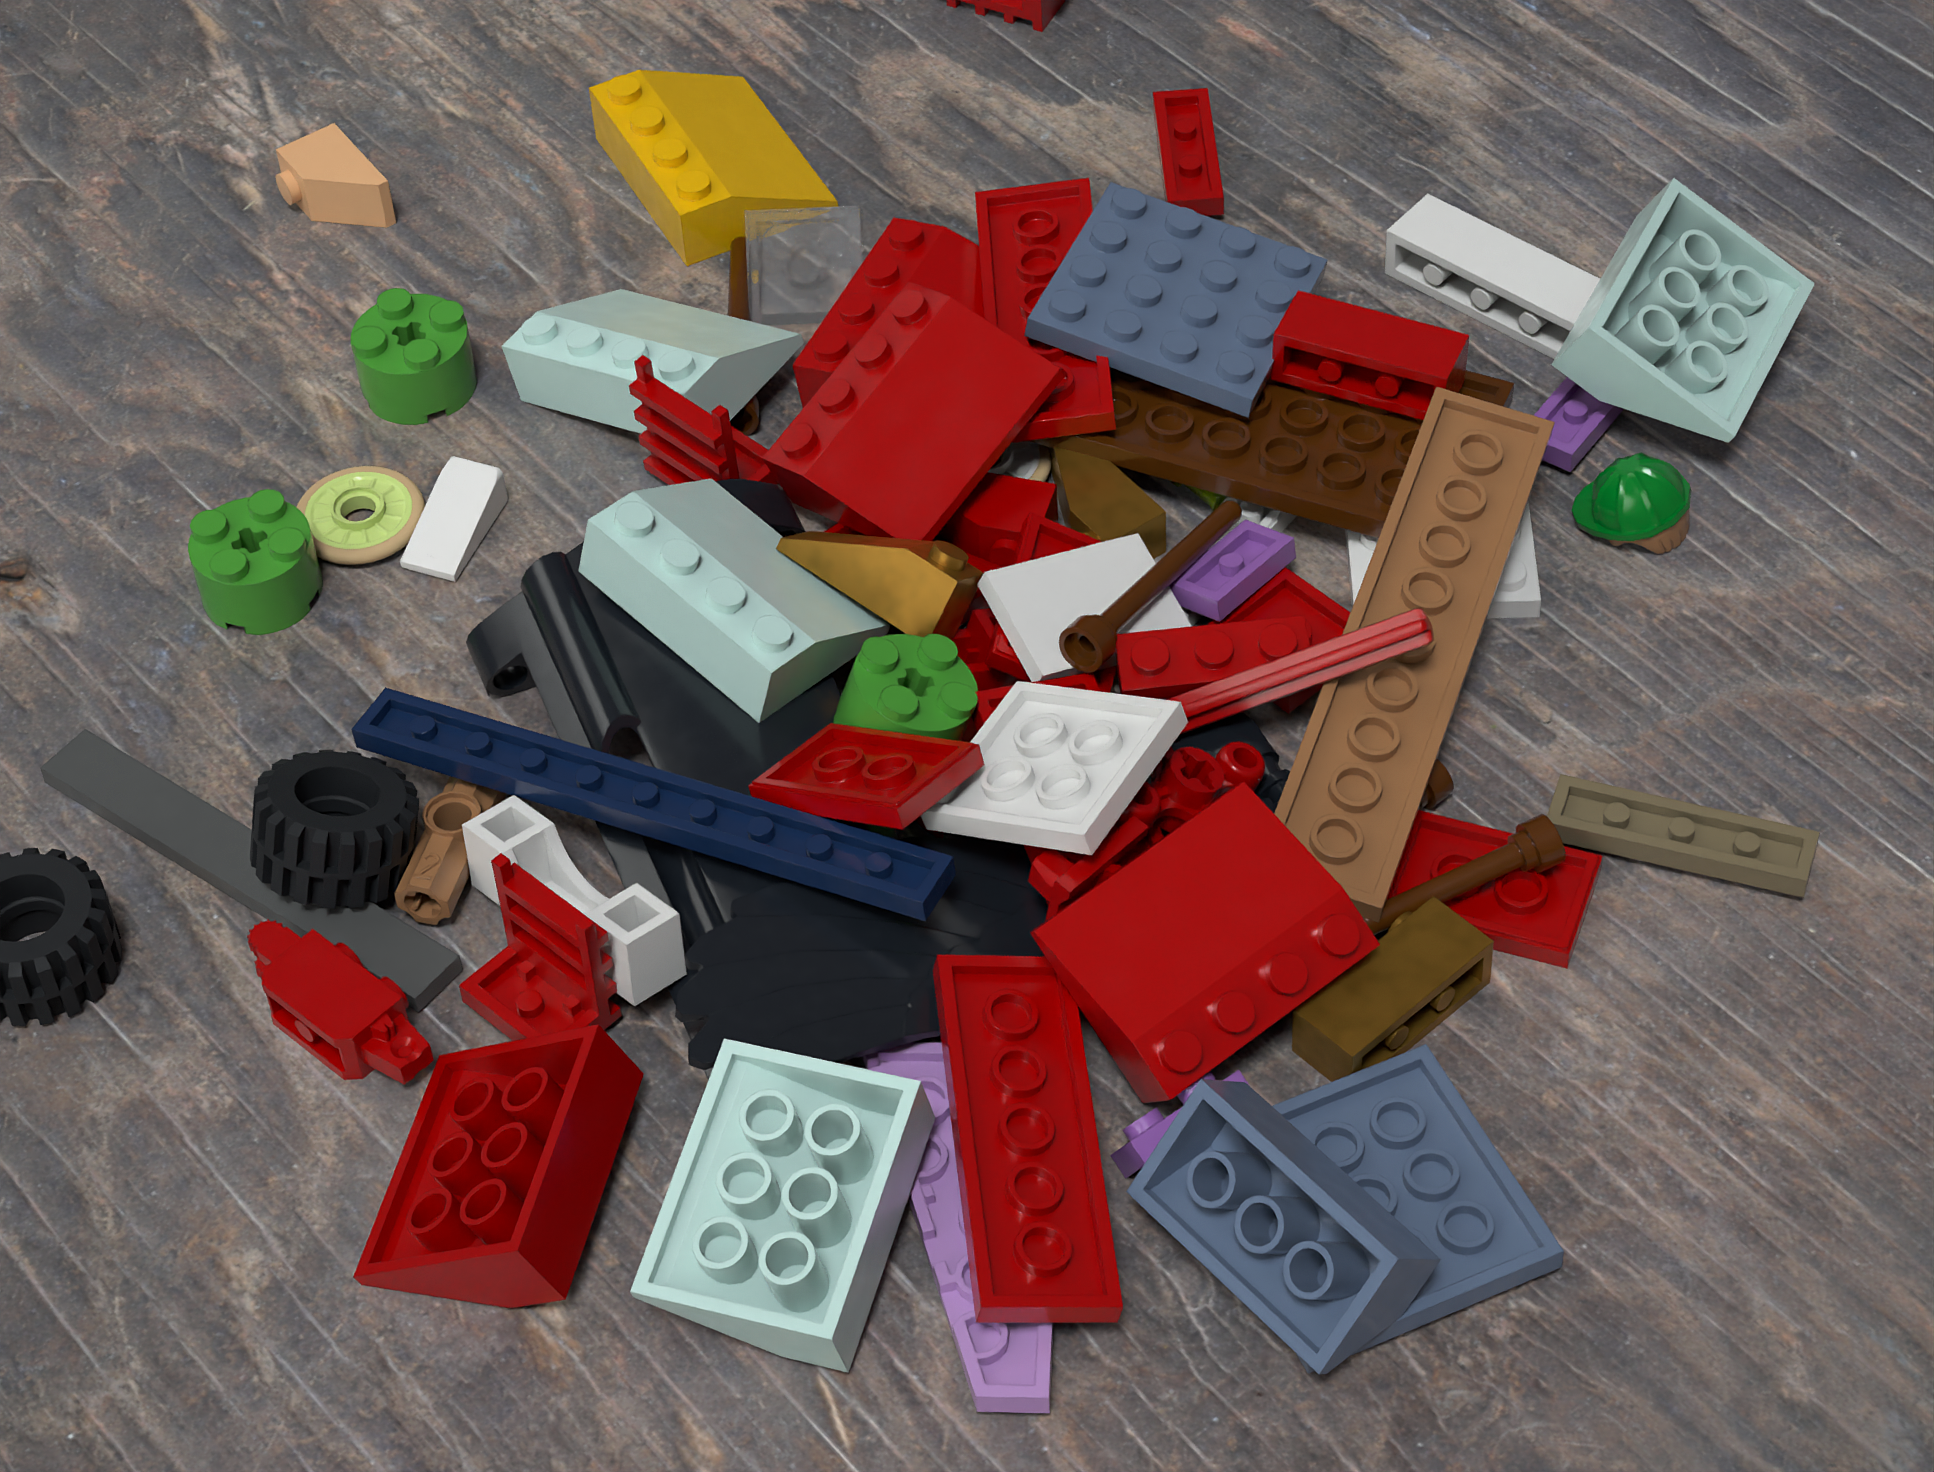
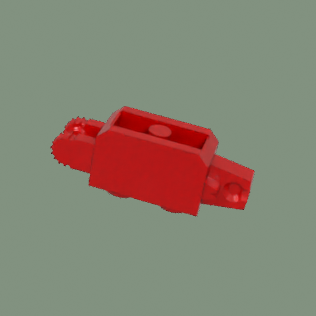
M267 919L265 922L260 921L258 925L254 924L253 929H249L250 934L247 935L250 951H253L254 956H257V960L254 961L258 977H261L262 987L268 999L273 1024L343 1080L364 1079L376 1069L405 1085L420 1070L426 1069L434 1060L430 1044L408 1020L406 1009L409 1007V1002L402 989L389 977L382 976L378 979L365 969L358 956L346 944L338 942L334 945L314 929L301 938L287 926L283 927L282 923H277L276 920L269 921Z

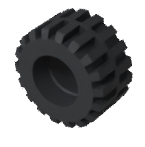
M319 750L318 753L302 752L294 754L291 760L281 759L272 764L271 770L264 771L260 775L258 786H255L250 862L251 867L256 868L255 875L262 883L271 884L273 892L280 896L294 897V902L304 905L312 903L321 905V908L336 909V906L356 908L363 907L364 902L378 903L387 899L388 892L396 891L415 851L419 798H417V789L413 782L406 781V774L398 768L387 767L386 761L376 757L361 756V753L347 751L346 753L334 752V750Z
M25 848L22 855L11 857L10 852L1 854L0 1021L9 1017L12 1026H26L29 1020L38 1019L40 1025L55 1022L54 1016L65 1012L70 1017L82 1011L80 1007L82 1002L85 1000L95 1002L104 993L101 983L113 982L118 972L115 962L122 960L123 949L119 940L121 936L102 880L96 870H89L86 861L78 856L68 860L65 851L51 849L47 854H40L38 848ZM39 932H45L35 938L19 941L22 938L27 937L29 935Z

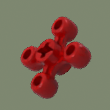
M1240 741L1230 742L1222 747L1215 758L1199 748L1182 747L1174 751L1170 747L1150 774L1151 783L1145 781L1115 824L1120 827L1135 815L1149 826V830L1155 823L1162 829L1171 832L1241 782H1245L1255 792L1265 773L1264 758L1255 747Z

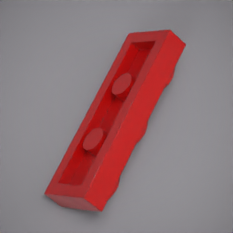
M1208 88L1153 92V113L1165 202L1192 209L1205 216L1224 215V195Z
M1305 615L1117 634L1115 656L1120 693L1155 699L1171 698L1308 648L1310 643Z

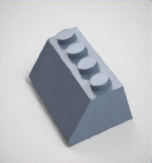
M1201 1079L1126 1191L1318 1374L1330 1372L1402 1317L1441 1260L1246 1082Z

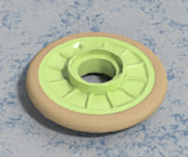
M359 466L334 472L317 481L302 496L297 508L308 520L317 557L337 564L356 565L384 559L408 545L424 510L425 502L416 484L403 474L383 467ZM364 508L375 511L365 520L349 521L345 519L347 514L357 509Z

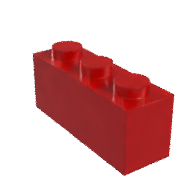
M1298 290L1273 334L1272 359H1274L1271 380L1424 420L1436 387L1459 393L1465 381L1470 335Z

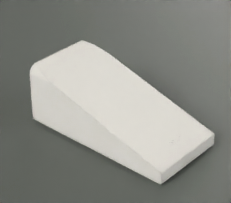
M455 456L450 457L434 485L400 560L401 567L456 582L508 501L503 472L494 466Z

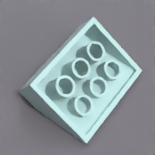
M1673 178L1634 219L1551 365L1599 401L1728 443L1739 430L1815 283Z
M619 289L537 311L501 347L521 401L642 434L647 430V427L635 420L634 410L642 405V401L632 396L629 390V385L637 379L634 361L642 355L651 360L654 378L710 414L718 405L723 406L729 411L731 420L804 342L802 335L799 333Z
M712 478L632 491L588 519L578 571L758 723L858 655L865 640L874 636H885L890 628V624L883 618L778 551L776 547L783 536Z
M724 1039L630 1290L632 1296L781 1357L849 1373L935 1120V1115L921 1081Z

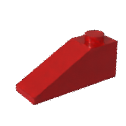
M987 472L934 539L951 543L964 552L1000 566H1010L1013 561L1022 524L1030 512L1058 523L1057 484Z

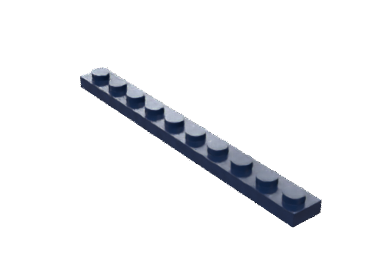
M386 687L351 729L356 748L923 921L928 919L956 876L954 857Z

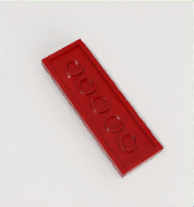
M1089 178L975 192L984 319L1061 368L1065 375L1012 442L1116 430L1108 357L1096 355L1097 362L1024 336L1030 313L1093 212Z
M937 954L933 968V978L976 1323H1118L1123 1309L1078 1005L1045 956Z

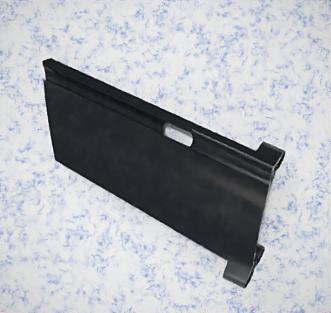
M746 479L715 481L781 536L787 537L806 532L789 497L779 485ZM584 542L567 554L552 552L536 560L522 577V591L480 622L470 632L466 641L487 695L489 697L490 694L506 696L537 687L559 739L609 754L610 744L615 734L625 727L632 728L638 734L652 767L749 796L751 794L748 785L828 724L833 723L841 697L834 677L830 673L765 720L758 723L578 571ZM822 817L898 840L894 828ZM595 821L624 888L627 889L638 883L679 913L684 956L700 935L732 919L730 917V907L734 899L773 884L792 882V880ZM686 967L687 975L667 986L675 1005L678 991L699 972L698 970H689ZM705 1020L683 1022L690 1040L706 1024ZM713 1068L704 1070L708 1080Z

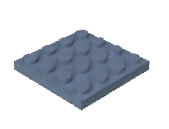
M1110 182L1030 313L1024 336L1097 362L1096 355L1108 357L1109 367L1249 418L1271 376L1274 359H1272L1273 334L1298 290L1315 294L1324 277L1328 259L1308 253L1299 247L1289 246L1252 233L1245 228L1236 227L1207 217L1192 209L1179 207L1151 197L1136 189L1126 188Z
M1427 1044L1272 1106L1441 1259L1402 1317L1352 1355L1562 1267L1564 1250ZM1296 1353L1307 1373L1315 1371Z

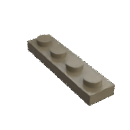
M1560 774L1547 817L1554 824L1562 842L1565 844L1803 898L1820 832L1563 774Z

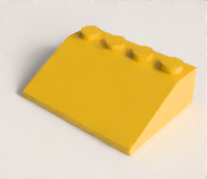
M636 70L589 87L597 141L686 266L730 251L731 242L736 237L744 236L751 242L839 210L836 198L742 76Z

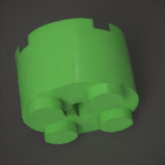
M402 288L388 289L378 296L377 304L364 312L355 323L351 333V347L363 396L368 401L369 408L376 416L396 424L429 423L427 415L445 409L446 416H449L460 410L472 397L477 385L475 363L467 321L464 316L463 307L458 302L434 295L410 294Z
M271 489L260 490L251 497L236 499L213 510H205L196 514L190 523L192 533L189 538L188 553L203 608L207 616L216 625L227 629L226 623L242 626L245 629V633L251 635L270 634L298 623L311 611L309 602L313 599L316 592L320 596L323 580L310 526L305 515L297 507L286 502L280 492Z
M909 634L870 637L864 641L855 659L838 702L833 723L962 741L978 701L976 691H978L977 683L968 666L957 656V646L948 637L940 634H928L925 637Z

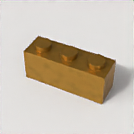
M1433 896L1413 913L1408 911L1400 915L1393 922L1387 934L1378 940L1380 946L1293 1009L1292 1051L1331 1082L1407 1052L1490 983L1494 941Z

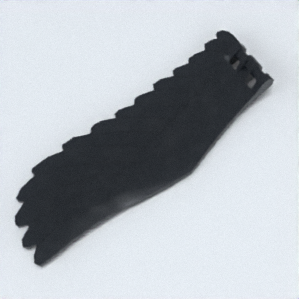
M1244 712L1180 735L1178 742L1171 745L1174 751L1182 747L1199 748L1211 754L1214 758L1219 750L1230 742L1240 741L1255 747L1263 756L1266 769L1254 793L1275 813L1290 771L1287 769L1281 770L1278 765L1280 756L1268 742L1257 724ZM1151 775L1147 778L1146 782L1151 783ZM1160 827L1163 836L1170 833ZM944 832L943 838L912 836L898 839L954 857L956 876L926 921L795 881L773 884L734 899L730 907V917L732 919L700 935L685 954V966L689 970H698L699 972L678 991L675 1017L680 1022L705 1020L706 1022L702 1029L688 1043L689 1065L701 1070L713 1068L724 1039L841 1063L854 1057L858 1058L920 1039L940 1035L933 968L937 954L1045 956L1030 932L1045 922L1049 906L1046 899L1028 882L1032 865L1024 845Z

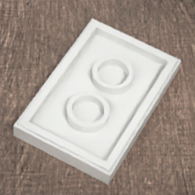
M1136 533L986 571L977 585L1031 682L1090 673L1075 669L1065 660L1059 648L1060 634L1080 616L1100 615L1156 563L1140 535ZM1168 586L1117 634L1191 627L1192 625ZM1115 652L1096 671L1116 666Z

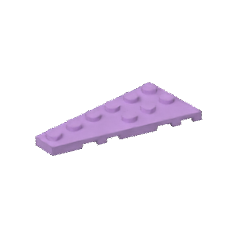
M910 1042L862 1056L865 1068L868 1070L921 1081L935 1115V1120L908 1200L977 1412L1050 1413L1054 1323H976L942 1043Z

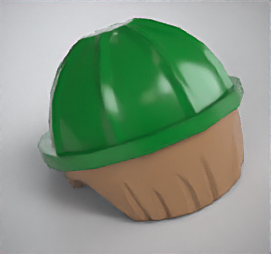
M1641 452L1624 458H1616L1612 464L1599 473L1597 478L1585 486L1575 497L1572 513L1578 528L1593 536L1608 539L1613 546H1620L1623 543H1634L1656 554H1663L1678 547L1686 538V534L1689 531V508L1692 490L1686 479L1670 463Z

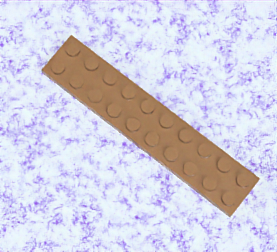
M1436 387L1343 631V634L1406 611L1422 608L1430 619L1434 641L1428 646L1323 684L1274 813L1344 888L1361 916L1378 923L1555 423L1554 421Z

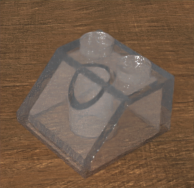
M860 206L745 210L750 321L767 326L821 324L865 260L862 208Z

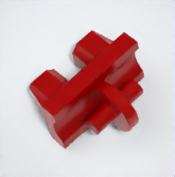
M1135 815L1120 827L1114 824L1093 855L1080 854L1083 857L1076 863L1060 850L1047 848L1038 855L1032 863L1028 882L1049 901L1045 921L1138 856L1137 843L1147 835L1149 826Z

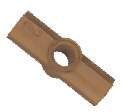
M449 777L443 792L430 799L424 807L422 816L425 830L395 891V900L399 909L410 914L416 922L437 925L439 920L451 917L470 875L462 824L504 801L507 793L455 777Z

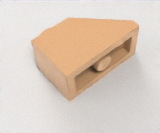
M335 123L276 149L281 173L275 176L279 191L289 205L296 203L311 221L385 228L396 224L388 180Z

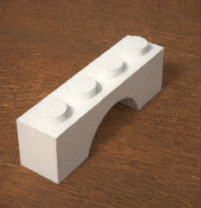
M513 795L462 824L472 886L500 906L491 860L500 853L510 859L511 865L515 862L608 932L609 941L601 946L600 949L612 957L613 966L604 974L616 982V993L633 1006L638 1005L687 975L679 913L638 883L610 899L599 893L587 882L571 861L560 840L555 824L521 799Z

